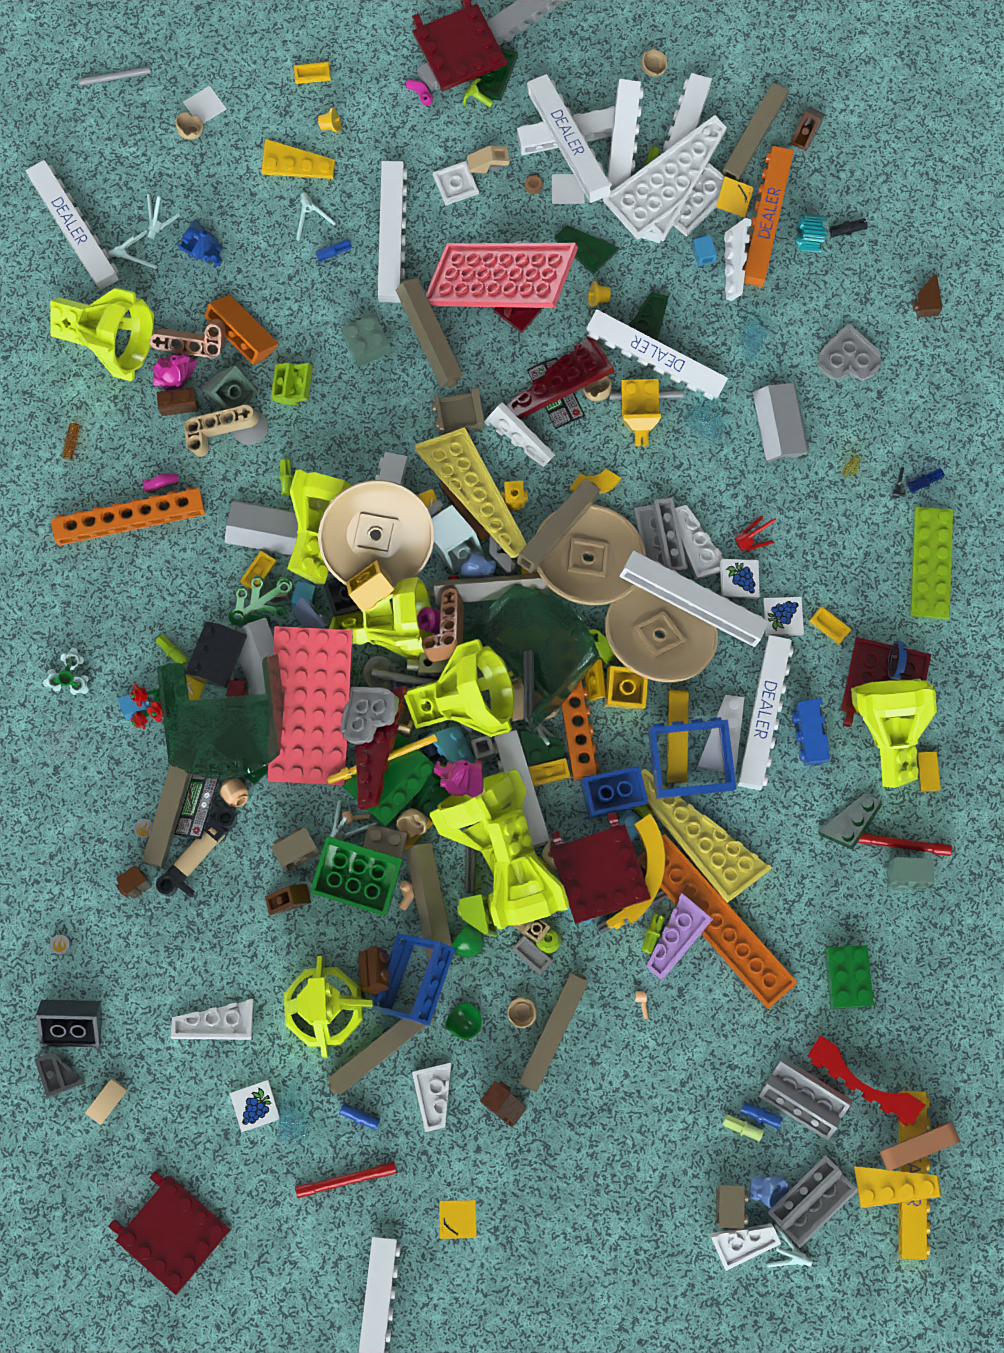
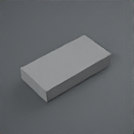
M523 935L511 948L518 957L540 976L554 962L526 935Z

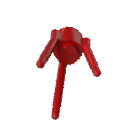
M763 516L757 518L734 538L738 548L741 551L746 550V552H749L752 549L773 544V540L752 545L754 542L753 536L776 522V518L749 533L763 519Z

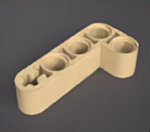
M242 405L190 418L184 424L187 448L196 456L203 457L209 451L208 437L253 427L258 423L259 416L249 405ZM200 443L199 448L195 449L196 445Z

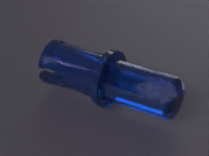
M941 468L926 475L923 473L921 477L907 482V487L913 494L922 488L930 487L931 483L944 478L945 474Z

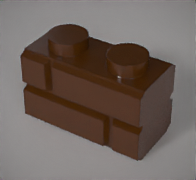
M194 387L156 392L158 410L161 416L198 412L197 395Z
M133 866L127 870V873H122L117 877L118 884L116 887L126 898L130 896L135 899L142 894V891L145 892L150 889L152 884L143 871L137 866Z
M373 946L368 950L359 952L361 991L375 995L380 991L389 989L391 975L388 971L389 955L387 951L378 946Z

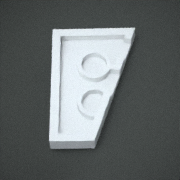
M451 1063L412 1072L425 1132L445 1128Z
M772 1224L709 1233L726 1271L781 1244Z

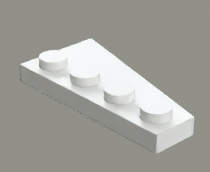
M709 163L673 224L686 237L716 208L725 176Z
M748 218L743 219L726 231L724 236L726 300L733 301L743 293L745 270H742V267L747 260V253H744L745 243H749L750 236L747 234V226H751V219Z
M502 402L484 421L486 425L489 426L491 424L497 428L496 432L501 436L505 434L509 437L514 446L524 448V453L543 467L555 456L551 449Z
M687 505L675 508L683 550L695 580L720 573V560L723 559L720 550L710 541L711 538L700 527L699 521Z
M725 695L717 718L721 717L722 720H728L734 773H736L745 697ZM719 728L711 730L697 768L724 772Z
M249 999L241 1003L228 1004V1006L214 1007L202 1012L172 1017L171 1038L252 1040L254 1000Z

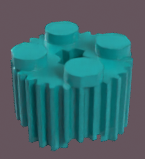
M814 214L799 216L798 227L800 235L797 234L795 239V245L799 248V251L822 252L820 243L825 241L826 229L823 227V221H826V216Z

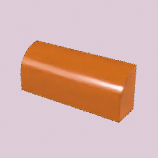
M230 294L209 303L204 317L209 322L214 319L222 320L225 324V338L252 365L265 360L277 348L279 343Z

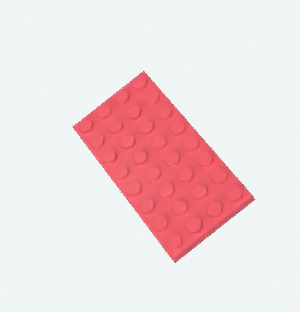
M447 243L427 290L426 297L431 306L555 308L578 247L576 243Z
M275 626L268 781L329 784L327 777L346 768L348 741L344 738L340 727L345 704L349 701L353 630ZM342 779L329 785H344L346 780Z

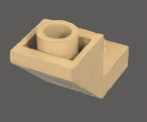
M490 145L467 156L469 172L487 173L490 165L508 166L510 162L507 146Z
M521 676L511 679L515 689L513 722L524 719V686Z
M541 919L521 925H512L537 943L542 940L551 928Z

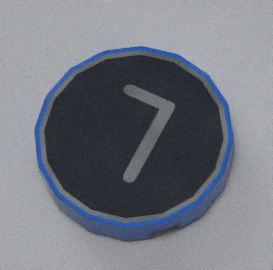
M895 641L890 650L888 658V675L890 679L899 680L901 678L899 674L903 673L906 667L907 652L903 650L906 644L902 641Z

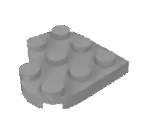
M848 323L824 346L819 354L817 365L825 376L835 381L848 375L864 381L876 375L880 369L881 354L871 342Z
M350 687L349 701L345 704L340 727L344 738L356 745L371 742L377 727L393 724L398 711L399 698L385 688Z

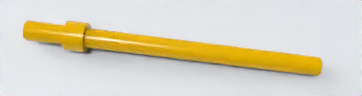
M436 734L393 750L389 754L388 761L438 741ZM356 766L343 768L340 770L341 772L327 777L329 784H332L342 779H350L352 775L357 774Z

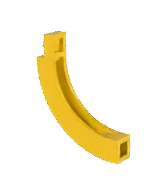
M651 813L634 824V829L640 836L646 853L647 869L645 882L651 900L624 908L607 920L606 925L610 930L613 928L617 930L626 924L625 919L628 920L630 925L635 923L653 903L662 883L665 868V850L660 830Z

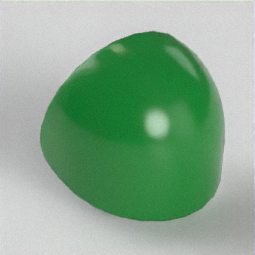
M468 923L452 944V947L455 948L454 953L464 958L475 957L483 949L484 937L481 931Z
M468 1002L461 1003L447 1017L445 1028L460 1039H471L481 1029V1014L472 1004Z

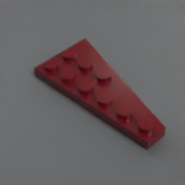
M587 335V339L584 342L575 345L574 350L569 355H564L544 372L545 375L540 380L536 379L530 389L522 391L507 407L519 419H522L615 372L613 365L596 340Z
M405 686L390 690L399 698L398 711L393 724L377 727L371 742L356 745L358 808L361 810L378 806L385 783L383 778L385 770H388L389 767L388 758L389 754L393 751L399 727L397 722L399 714L403 711L404 707L402 704L404 695H407L408 691Z

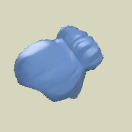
M477 551L471 554L469 560L461 566L460 571L466 578L493 577L496 562L486 560L481 551Z
M757 1175L751 1183L750 1198L756 1201L761 1200L766 1206L772 1208L788 1192V1183L780 1176L763 1178Z

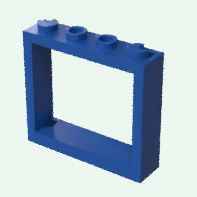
M714 717L710 718L709 722H703V719L691 720L690 724H684V721H675L670 726L659 723L653 724V727L648 729L656 799L737 790L728 720ZM719 728L725 783L663 789L656 734Z
M397 933L388 961V971L391 975L389 980L390 988L376 994L372 1009L389 1016L429 1026L455 948L442 942ZM413 946L432 949L433 951L412 1013L392 1009Z

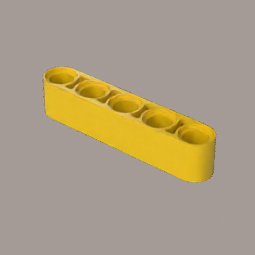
M669 690L668 726L672 725V722L684 721V724H688V690ZM688 731L668 733L667 782L687 783Z

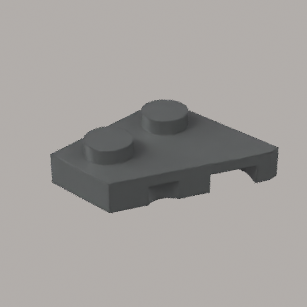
M54 1052L34 1059L47 1098L84 1085V1081Z

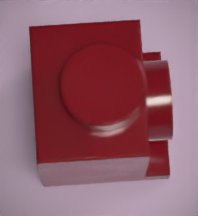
M235 678L234 681H229L225 698L227 706L246 709L247 705L244 700H247L249 689L245 685L246 680Z

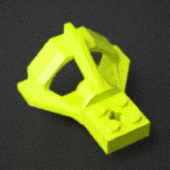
M114 288L90 305L60 297L50 301L52 337L87 346L114 377L128 381L135 379V370L142 367L151 348L150 338L154 334V313L143 299L136 298V293L133 291ZM129 310L131 317H123ZM117 330H131L126 349L119 358L116 357L115 339Z
M301 469L295 471L290 494L298 522V537L287 567L288 570L315 584H325L329 569L325 565L319 549V524L329 503L344 489L352 486V484L345 480L316 472L306 473Z
M419 577L402 579L396 583L392 594L388 598H382L376 602V606L371 610L348 612L336 617L333 615L329 629L353 630L352 644L361 645L370 642L372 645H381L409 659H419L420 653L424 652L421 646L422 641L426 637L434 635L432 632L419 629L417 617L421 609L425 607L432 608L430 591H427L426 585Z
M479 639L460 644L456 647L439 680L410 688L407 691V695H404L416 729L446 720H455L489 737L512 730L509 719L514 716L515 689L510 678L513 676L512 670H507L504 660L489 646L482 647ZM477 666L483 673L484 677L478 678ZM487 689L490 692L491 710L486 705L481 693Z
M915 678L912 680L870 682L851 688L852 704L856 711L863 716V720L874 739L875 746L880 748L883 787L897 788L917 780L916 744L937 713L936 692L933 689V685L927 681Z
M516 769L506 773L504 771L483 777L482 794L474 798L469 795L461 797L451 794L437 805L438 808L430 812L429 815L440 835L480 851L494 876V858H496L487 824L511 810H522L527 789ZM510 803L509 807L503 809L507 804ZM472 825V826H470L469 828H467V829H465V830H463V831H462L461 829H459V828H462V827H465V826Z
M523 809L511 810L488 823L487 827L496 858H494L493 892L488 895L487 901L494 925L498 929H504L509 925H521L551 916L557 911L567 910L569 902L564 886L556 877L555 871L535 854Z
M317 956L316 968L305 969L284 992L285 1026L309 1047H321L322 1057L328 1058V1046L343 1045L363 1022V1008L372 1007L374 1002L373 1000H362L361 988L338 967L325 968L324 957ZM327 974L334 975L343 980L350 988L353 996L340 995V992L326 980ZM312 976V978L308 979V984L297 995V998L291 1000L298 984L307 977ZM341 1009L354 1010L353 1016L346 1028L330 1037L328 1024L337 1016ZM298 1013L310 1025H313L316 1038L303 1033L296 1026L291 1015Z

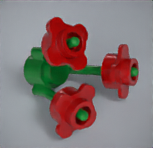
M133 684L130 697L133 702L137 703L138 707L142 706V702L147 700V695L156 694L152 706L147 707L146 713L143 714L139 711L132 714V718H130L132 725L136 728L146 729L144 725L148 723L146 717L149 715L155 721L161 722L162 717L167 716L166 707L175 700L171 690H163L162 687H159L155 690L146 691L143 686L138 687L137 684Z

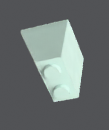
M453 505L431 518L434 527L433 547L452 574L460 570L461 566L469 560L472 553L481 551L484 555L475 531Z

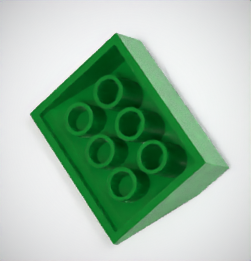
M397 732L393 750L411 743ZM418 749L388 761L389 767L388 770H385L383 778L385 783L378 806L366 809L383 827L423 788L430 775H435V765ZM354 774L342 787L358 802L357 774Z
M327 836L310 893L386 916L389 913L403 859Z

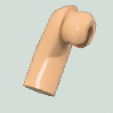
M404 880L400 883L403 898L397 906L406 911L414 900L415 895L412 883Z

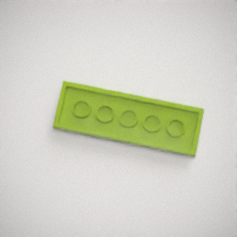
M915 507L910 617L946 620L950 618L953 509Z

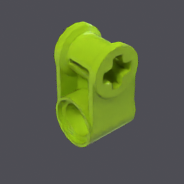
M591 629L586 633L584 646L597 659H601L602 664L606 666L615 657L607 638L596 629ZM594 637L596 638V642H595V641H592V642L589 641L590 638H591V639H593Z

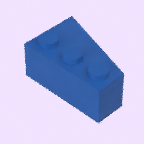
M822 698L799 701L794 712H792L793 723L797 724L798 731H795L796 741L800 742L801 745L799 757L801 761H804V766L827 763L830 760L827 734H825L823 726L825 716L821 715L820 705L823 704Z

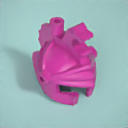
M184 354L172 355L170 358H159L156 365L152 367L154 370L153 385L163 387L165 391L182 388L192 375L197 360H190V357Z
M467 759L454 761V764L447 762L446 767H441L440 762L437 761V765L434 766V773L445 778L441 779V787H445L450 794L461 797L469 795L474 798L483 793V769L481 765L484 762L475 760V763H470Z

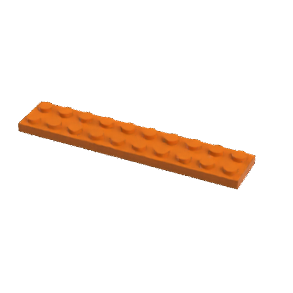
M664 834L662 839L665 850V868L660 889L667 894L675 906H677L679 897L683 893L713 919L701 935L768 1010L798 982L667 835ZM644 851L637 859L639 865L646 872L647 859Z

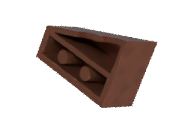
M494 1081L481 1098L480 1103L513 1128L527 1108L509 1092L510 1087L502 1081L499 1083Z

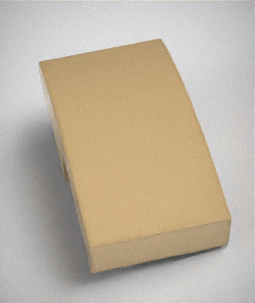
M111 1078L85 1114L101 1125L128 1089L114 1078Z

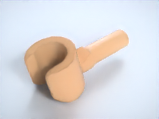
M346 811L342 813V819L347 817L345 824H350L357 820L370 819V814L353 816L351 811Z
M636 991L635 1002H641L643 1017L648 1019L646 993Z

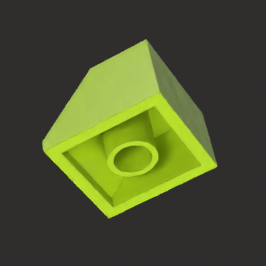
M480 894L458 899V914L460 917L462 916L464 921L485 935L498 936L497 927L492 921L488 908V896Z

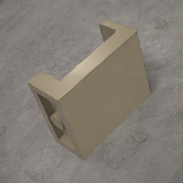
M478 388L471 389V393L444 398H438V395H434L435 401L431 402L433 413L437 412L438 419H434L436 430H440L441 435L464 427L467 431L485 429Z

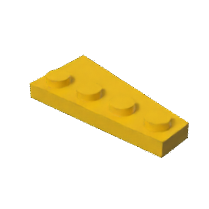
M265 139L262 174L334 179V159Z
M854 1166L861 1208L942 1197L938 1175Z

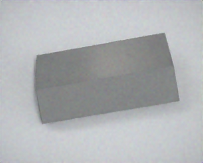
M795 383L768 385L753 391L766 461L772 462L785 456L794 459L809 453Z
M673 497L654 500L653 505L634 508L637 531L643 541L646 557L678 573L687 570Z
M233 500L226 524L225 543L292 555L298 537L296 514L293 511Z
M263 618L248 623L238 630L247 635L239 655V660L255 705L270 701L272 694L274 638L267 619Z
M784 1057L777 1064L758 1096L826 1140H829L835 1132L841 1118L852 1103V1100Z
M825 1155L768 1211V1214L786 1235L801 1248L858 1190Z

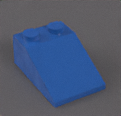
M640 766L584 777L580 782L589 820L608 816L607 814L613 812L619 813L649 804Z

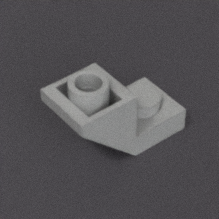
M490 535L489 558L496 562V566L506 576L511 575V571H515V560H512L507 553H501V546Z

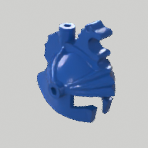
M198 220L192 221L191 226L188 227L181 238L182 243L177 245L178 248L188 252L190 258L205 259L206 263L213 261L215 263L214 268L220 266L223 260L219 254L223 248L219 246L218 239L203 229Z

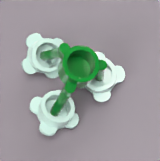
M71 648L68 653L61 655V660L66 665L65 670L60 673H56L54 669L48 670V676L43 680L45 687L49 686L54 691H59L61 685H70V692L73 695L77 693L87 694L89 692L87 687L88 677L86 675L76 677L70 671L77 667L78 664H83L84 658L77 653L78 650L76 648Z

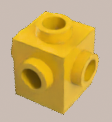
M523 481L504 482V492H501V496L510 511H519L521 508H524V503L528 502V493L523 488Z

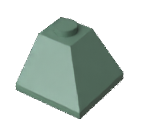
M235 365L214 375L201 388L223 410L246 405L258 392Z

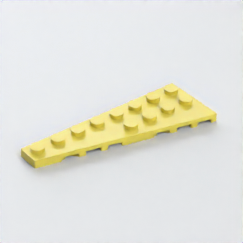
M465 427L416 444L414 449L510 558L519 556V553L527 543Z
M646 769L641 771L649 802L647 805L726 903L730 902L772 869L770 865L759 859L758 855L750 852L741 842L729 836L723 828L706 815H702L694 809V806L690 803L688 804L680 797L656 799L653 775ZM662 784L663 789H668L665 785Z

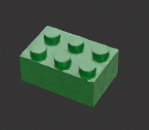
M868 945L826 948L824 951L830 1010L873 1006Z

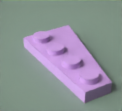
M681 893L679 902L671 914L670 921L662 933L659 944L656 945L646 966L661 980L668 975L713 920L683 893Z

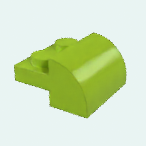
M290 362L275 365L270 399L287 405H299V401L308 400L313 365L310 363L293 365Z

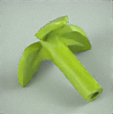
M480 78L472 81L463 96L464 106L469 96H474L488 107H491L493 104L491 99L479 92L476 84L481 81Z

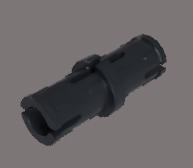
M865 218L829 226L830 236L834 238L840 235H852L853 232L867 230V221Z

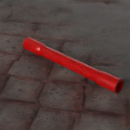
M865 832L858 841L859 844H873L929 852L943 856H951L952 845L928 843L873 835Z
M390 1162L374 1168L295 1186L297 1198H302L317 1192L397 1174L395 1163Z

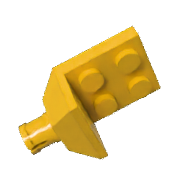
M659 379L621 380L622 422L631 432H634V446H641V438L642 446H649V432L661 419V414H659Z

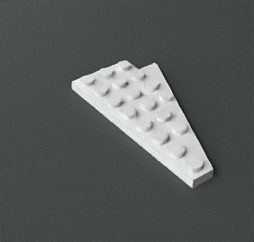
M714 115L611 191L609 196L603 198V202L637 240L652 230L663 242L724 136L727 127Z

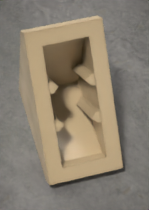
M404 705L403 711L399 714L397 732L400 735L411 738L415 725L408 706Z

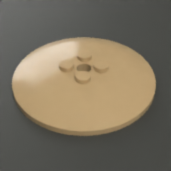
M386 480L363 481L344 489L325 509L318 530V544L322 559L329 571L345 585L348 580L377 560L390 576L395 588L396 583L402 579L414 578L421 572L428 562L434 543L432 519L422 500L403 485ZM379 530L381 534L378 538H372L370 536L371 531Z
M593 504L536 569L548 587L563 598L585 605H603L620 600L636 587L635 584L619 576L633 550L644 554L645 557L646 552L641 536L626 518L609 508ZM554 513L549 515L543 521L538 531L546 524V522L554 515ZM588 555L592 557L593 560L586 561L584 560L583 556Z
M638 586L625 597L612 602L606 614L605 632L613 653L631 671L650 680L679 682L690 679L708 666L717 649V627ZM655 633L663 634L664 638H658Z

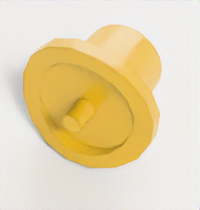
M331 107L330 111L326 114L318 116V123L322 131L332 130L335 133L341 131L340 117L335 107Z
M593 281L588 292L589 305L595 307L600 302L608 303L611 296L610 287L598 285L597 281Z

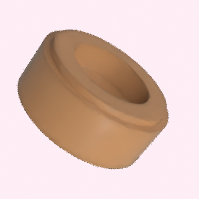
M532 175L525 180V190L528 193L538 194L542 190L543 182L540 177Z

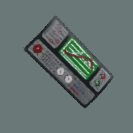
M558 358L549 359L527 369L532 382L536 379L540 380L545 375L544 372L554 365ZM575 393L545 407L555 429L586 417Z
M195 765L174 835L197 839L202 838L221 776V768Z

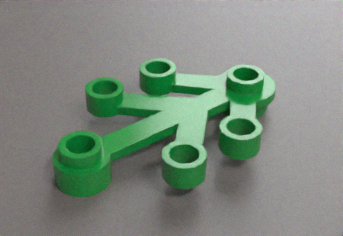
M254 576L251 582L253 588L250 604L243 608L248 590L244 586H239L236 590V607L230 610L228 618L233 625L240 626L245 622H254L266 618L270 625L271 619L268 615H251L250 613L254 610L275 613L279 618L284 617L286 614L284 605L279 604L276 606L265 603L280 593H288L292 589L291 579L286 576L280 577L277 580L276 587L259 597L260 588L263 586V578ZM259 580L261 583L257 585L254 581ZM286 584L288 587L283 589L281 585ZM243 590L245 591V594L241 595L239 594V591ZM282 609L284 612L278 613L277 610ZM240 615L242 618L236 619L235 616Z

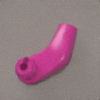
M407 80L406 88L416 91L423 105L428 106L433 102V97L423 82Z
M176 473L160 474L152 480L145 479L142 483L143 490L145 492H153L164 486L178 483V476Z

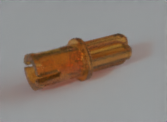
M77 423L69 424L67 436L63 440L65 442L61 455L63 459L73 460L76 445L79 443L77 439L80 425Z

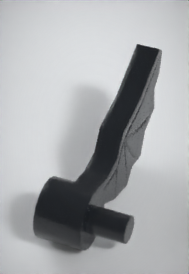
M901 467L899 471L897 489H893L892 497L894 498L905 496V493L900 492L904 467Z

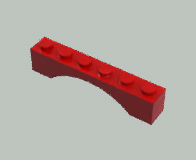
M821 1035L807 1055L811 1058L810 1063L819 1069L821 1066L828 1069L827 1074L836 1080L839 1077L846 1081L844 1084L852 1091H855L857 1088L863 1092L861 1097L870 1103L875 1100L881 1104L879 1109L888 1115L893 1112L898 1116L896 1120L906 1127L908 1124L914 1125L926 1106L909 1093H888L864 1084L849 1070L842 1058L839 1047Z

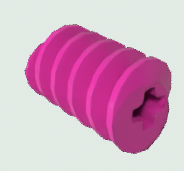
M430 607L421 609L417 617L419 629L440 634L441 610Z

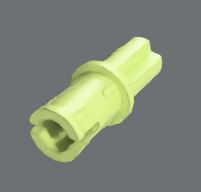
M727 1115L723 1122L725 1127L740 1133V1136L745 1135L757 1140V1142H760L764 1133L763 1129L761 1130L748 1124V1121L745 1120L744 1122L730 1115Z

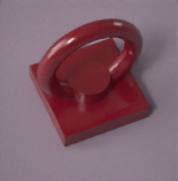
M495 307L494 313L523 333L544 308Z

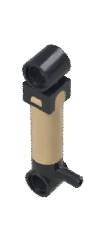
M220 809L216 813V822L210 819L205 825L202 838H196L169 870L157 879L156 889L162 895L167 897L173 896L178 888L189 897L194 895L195 891L184 881L210 851L224 840L228 835L225 830L233 829L236 826L237 817L231 809ZM230 815V822L222 823L223 816ZM166 881H171L172 883L169 890H163V884Z

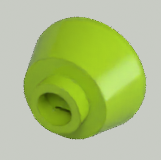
M551 927L539 943L535 941V944L544 953H553L561 945V935L557 929Z

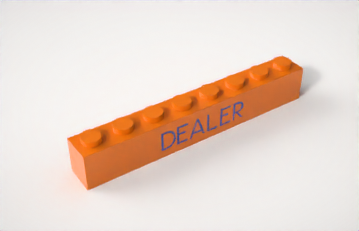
M773 146L772 151L767 152L765 163L769 164L768 168L763 170L761 179H765L764 185L760 184L758 195H761V199L756 201L754 211H757V217L753 216L751 227L754 230L753 233L749 232L748 244H750V248L745 250L747 261L746 266L743 265L742 270H745L744 284L762 288L764 286L794 150Z

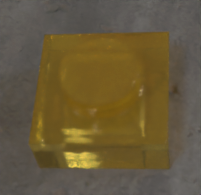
M855 455L843 468L841 474L846 479L850 474L854 476L861 468L859 464L862 459Z

